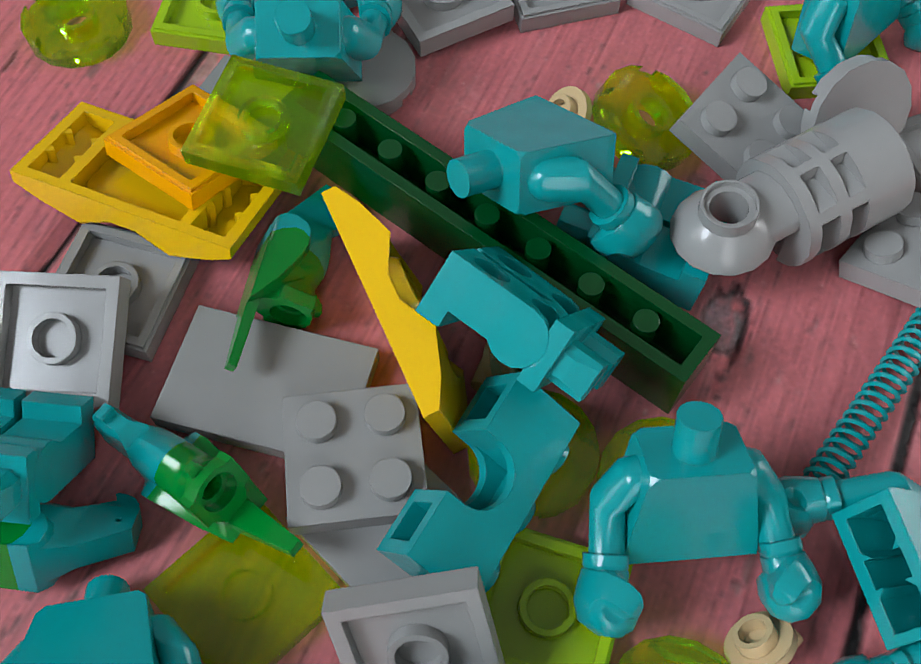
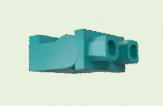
M623 152L617 167L613 169L612 185L617 183L624 185L628 190L635 192L661 212L663 227L656 241L644 253L634 259L624 258L619 254L605 257L590 243L599 229L589 218L590 210L574 204L564 206L556 226L678 307L690 311L706 284L709 273L693 268L678 255L670 239V220L676 208L683 200L695 191L705 188L673 178L668 172L657 166L648 164L637 165L640 158Z
M499 246L451 251L415 310L437 327L458 321L464 322L487 339L492 354L500 363L511 368H523L516 380L532 392H536L552 382L578 402L585 399L593 388L596 390L601 388L625 355L624 352L596 333L605 321L603 316L590 307L580 310L571 298Z
M0 387V522L30 525L40 515V503H47L53 499L95 458L94 421L92 420L94 403L92 396L33 391L26 397V390Z

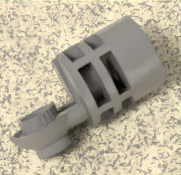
M858 107L851 108L746 160L739 168L736 180L717 181L705 189L692 193L678 205L670 220V239L679 256L693 268L712 275L736 276L755 270L769 258L772 250L778 255L776 260L787 266H800L824 251H828L840 245L843 241L857 236L902 212L912 202L916 186L914 165L904 141L887 120L874 111Z

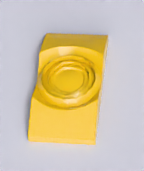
M82 101L9 170L13 182L80 224L110 222L136 232L169 256L201 260H231L289 182L288 171L260 163L243 177L192 211L107 155L103 138L134 119Z
M336 186L322 192L323 199L423 418L453 454L467 448L468 445L452 432L468 407L464 371L448 359V351L437 327L415 311L422 300L421 283L393 246L390 240L391 232L359 201Z

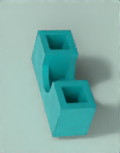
M520 372L486 377L454 430H452L456 436L473 450L478 461L479 480L471 497L463 503L446 490L415 489L376 549L412 577L478 566L486 593L497 580L501 569L500 561L515 535L521 532L531 521L536 510L535 501L548 478L567 459L569 454L568 444L579 427L580 422L544 390L539 389L536 392H532L516 380Z

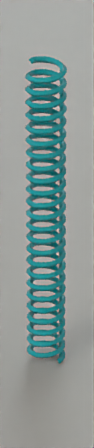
M917 307L915 309V313L910 316L903 330L898 333V337L892 342V347L887 349L886 355L880 359V364L876 365L873 373L867 378V382L861 386V391L855 395V400L849 404V409L845 410L842 414V419L836 422V428L832 429L829 432V438L823 441V447L819 448L816 451V457L810 460V466L805 467L803 470V476H809V473L812 472L818 478L823 477L820 473L827 476L832 475L835 480L850 477L848 469L856 468L855 460L863 458L861 450H868L870 448L868 441L876 439L874 431L882 429L881 422H886L889 419L887 413H892L895 410L894 404L901 401L900 395L907 392L906 386L913 383L912 377L919 374L918 368H921V354L917 350L907 347L904 341L910 342L914 347L921 350V341L912 338L909 334L915 333L921 338V329H917L915 324L921 325V308ZM898 350H903L909 356L919 359V362L917 364L914 363L911 359L900 355ZM892 359L899 360L902 364L913 368V371L908 372L905 368L896 365ZM886 368H891L898 374L906 376L907 380L902 381L899 377L890 374ZM880 377H885L891 382L900 385L901 389L896 390L891 385L884 383ZM874 386L882 387L885 391L893 394L895 398H888L886 395L878 392ZM868 395L877 397L879 400L887 403L889 407L884 408L873 402ZM862 404L871 406L879 411L882 417H877L868 412ZM855 413L871 419L876 426L866 424ZM850 423L864 428L870 435H863L855 430ZM844 433L858 438L863 445L851 441ZM837 442L850 447L857 454L854 455L849 453L848 451L844 450ZM831 452L844 457L850 464L840 461ZM825 462L836 466L844 474L834 471Z

